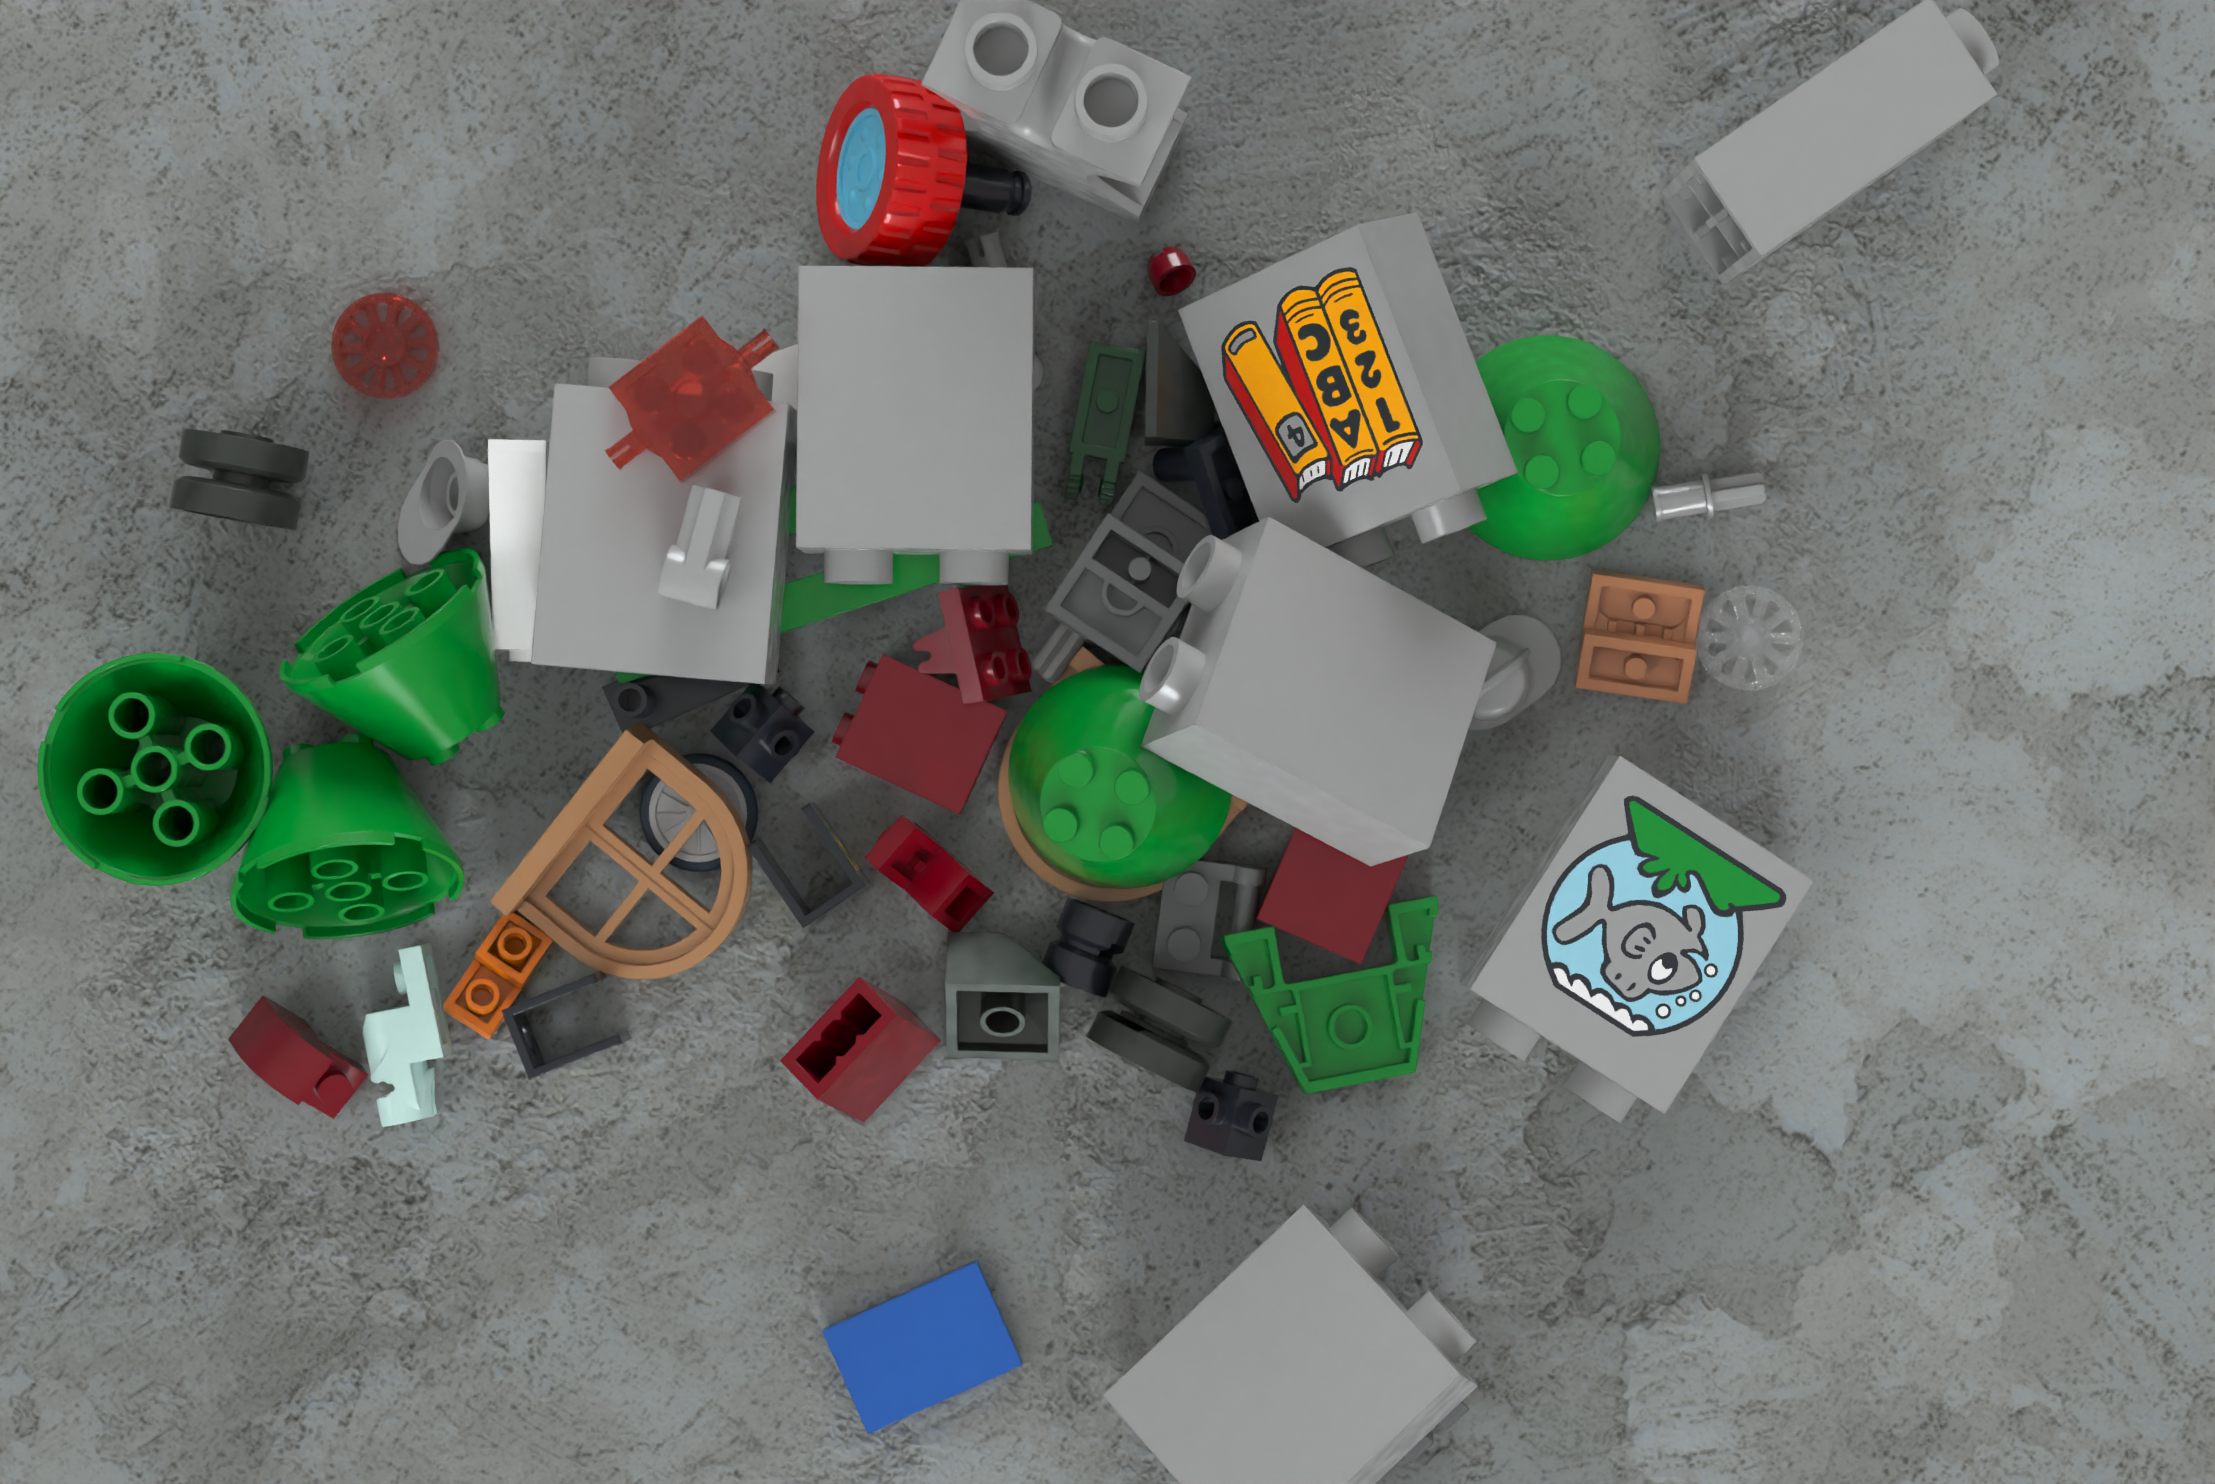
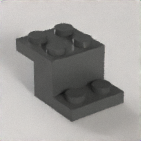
M1138 471L1111 514L1108 513L1044 610L1141 673L1188 603L1177 596V582L1192 550L1203 538L1213 535L1206 514L1141 471Z

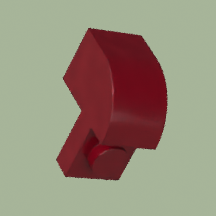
M901 815L891 827L887 828L879 836L875 846L864 857L880 873L904 889L930 916L952 932H960L994 894L982 880L938 840L904 815Z
M262 995L228 1038V1041L243 1062L268 1085L297 1105L303 1101L333 1119L368 1077V1073L361 1064L320 1041L303 1018Z

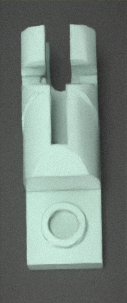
M431 943L398 950L400 961L394 962L395 982L400 995H408L409 1004L374 1011L366 1014L363 1038L371 1081L377 1084L384 1081L387 1084H393L395 1087L393 1092L376 1100L381 1127L421 1120L437 1114L434 1067L428 1068L426 1060L447 1056L453 1053L446 1014L442 1010L443 999Z

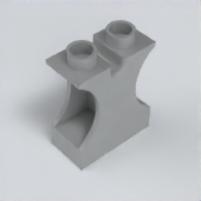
M960 0L921 84L959 108L963 118L966 145L1021 172H1025V174L1139 227L1186 127L1187 113L1179 109L1178 106L1191 81V76L1110 38L1102 37L1094 40L1064 25L1059 15L1029 0Z

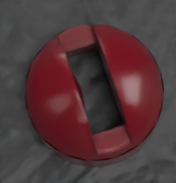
M1164 246L1162 247L1163 253L1157 256L1152 254L1149 257L1146 267L1148 278L1156 293L1161 296H1172L1184 291L1193 283L1196 277V270L1189 257L1177 247Z

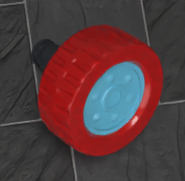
M872 73L859 77L847 87L836 103L828 121L817 168L816 205L818 221L828 248L837 258L846 263L860 266L925 267L939 254L947 242L960 207L993 213L1006 211L1008 215L1018 216L1025 212L1030 203L1032 194L1031 181L1025 172L1014 171L1010 173L1003 168L967 163L966 133L959 108L922 86L921 80Z

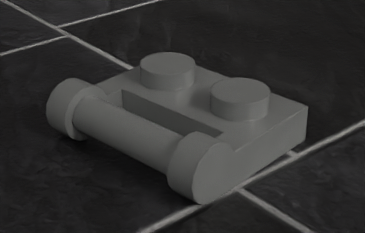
M1200 858L1187 870L1164 881L1161 890L1152 968L1220 976L1241 981L1228 956L1211 955L1221 881L1237 883L1231 933L1254 929L1259 887L1266 884L1267 868Z

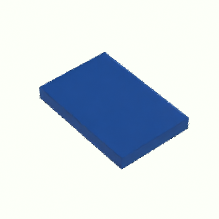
M978 1260L849 1316L822 1330L868 1434L1023 1365V1360Z

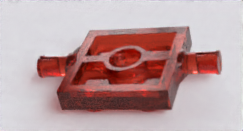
M702 315L608 387L626 410L630 426L633 430L610 448L605 449L606 454L609 458L614 459L612 462L621 470L623 469L622 467L648 449L663 458L679 481L684 483L776 412L758 388L752 368L775 350H778L779 346L771 339L772 337L766 329L763 328L759 334L736 350L735 347L719 337Z

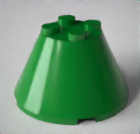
M1548 335L1521 338L1499 346L1482 356L1475 363L1518 473L1477 489L1487 519L1467 528L1474 535L1476 534L1488 544L1504 551V553L1538 561H1557L1578 557L1592 552L1615 539L1636 519L1651 494V486H1654L1659 468L1660 434L1652 404L1639 381L1629 369L1606 351L1587 342L1563 336Z
M465 548L440 552L433 561L429 562L430 567L406 576L402 568H399L364 587L328 612L295 642L294 646L300 654L292 665L289 664L287 659L281 662L279 677L287 689L407 760L426 758L432 766L441 764L453 757L460 749L458 742L474 731L482 732L496 725L504 717L505 712L499 705L501 694L486 571L479 555L474 550Z
M141 653L121 657L95 668L76 682L61 698L55 707L57 711L49 725L45 740L40 743L37 766L38 786L46 815L53 829L68 849L82 862L93 869H98L114 878L126 881V883L145 886L173 885L188 882L216 870L235 856L250 840L265 813L270 798L273 779V759L269 737L257 709L247 695L231 679L217 669L189 657L167 653Z
M1107 664L1084 669L1063 679L1043 693L1028 710L1017 729L1011 747L1008 767L1009 790L1016 816L1022 829L1038 851L1059 869L1079 880L1102 887L1133 889L1158 884L1177 876L1191 867L1208 851L1225 824L1233 797L1229 792L1141 747L1155 707L1142 701L1139 695L1140 684L1146 667L1139 673L1127 664Z
M353 733L343 736L336 743L316 746L300 743L290 745L282 751L283 762L279 765L273 779L265 813L247 842L229 888L230 904L234 914L253 928L274 934L276 933V925L302 928L303 939H341L388 932L422 921L435 914L434 904L448 894L449 900H455L463 889L465 879L461 859L392 757L383 749L374 746L373 739L363 733Z

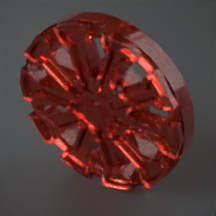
M374 293L353 302L339 317L334 327L331 341L333 360L342 378L355 390L379 399L405 397L417 390L434 372L438 353L440 352L438 333L428 313L414 301L395 293ZM380 303H387L389 306L385 322H382L377 311ZM407 307L411 310V316L397 327L401 310ZM360 311L365 312L371 326L365 328L358 324L355 315ZM420 325H424L427 332L424 337L406 338ZM352 332L361 337V343L346 344L343 342L345 333ZM427 349L428 354L426 360L421 361L407 353V351ZM348 356H364L353 368H348L345 363ZM400 362L417 371V375L411 381L407 380ZM375 366L372 383L366 386L361 382V377ZM388 368L396 383L394 389H385L384 387Z

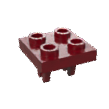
M975 585L938 592L945 627L914 642L913 648L915 651L927 650L931 654L929 661L919 664V672L922 674L956 673L963 705L1032 692L1029 682L1032 674L1031 661L1026 650L1021 646L1017 628L1019 608L1015 597L1009 592L1008 585Z

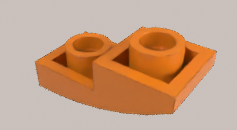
M503 913L475 953L474 961L443 1003L442 1010L490 1040L504 1020L501 1010L514 1005L554 940L517 914L511 913L506 916Z

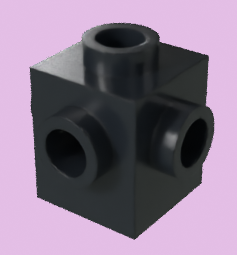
M751 683L733 701L727 712L710 730L739 760L769 783L798 754L802 746L815 732L799 717L805 707L786 690L779 686L772 694L761 684Z
M1226 1070L1224 1079L1206 1076L1194 1098L1184 1141L1224 1156L1262 1161L1279 1095L1258 1089L1259 1078L1248 1074Z

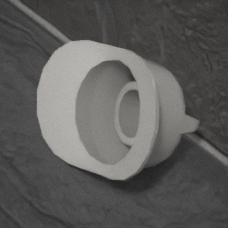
M443 439L435 445L426 466L409 491L401 508L398 522V543L402 555L411 564L425 565L433 561L443 550L452 535L475 531L482 527L490 516L488 464L482 463L478 459L464 456L460 446L453 440Z
M1507 615L1491 622L1478 631L1497 643L1469 726L1470 730H1490L1506 723L1540 699L1555 684L1561 669V648L1555 634L1540 620L1527 615Z

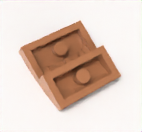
M1591 569L1578 650L1575 688L1687 704L1697 654L1695 641L1705 594L1704 586L1701 584Z

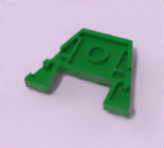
M1436 895L1387 904L1384 912L1393 956L1391 963L1285 983L1283 980L1274 926L1220 935L1221 944L1302 1093L1309 1094L1416 1073L1426 1001L1423 1000L1428 963H1431L1432 951H1430L1434 917H1437L1439 905Z

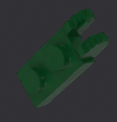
M1090 340L1069 447L1072 459L1064 498L1077 500L1078 494L1081 493L1086 456L1107 460L1105 474L1100 481L1098 497L1100 498L1099 505L1112 506L1120 463L1124 464L1146 351Z

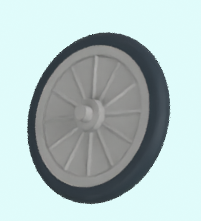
M706 753L682 755L710 778L730 799L740 815L751 843L757 828L758 803L755 792L746 776L735 765L715 755ZM653 774L647 782L641 797L640 823L648 844L660 856L695 813L696 809ZM703 820L671 860L670 865L691 872H708L721 868L717 843L705 820Z

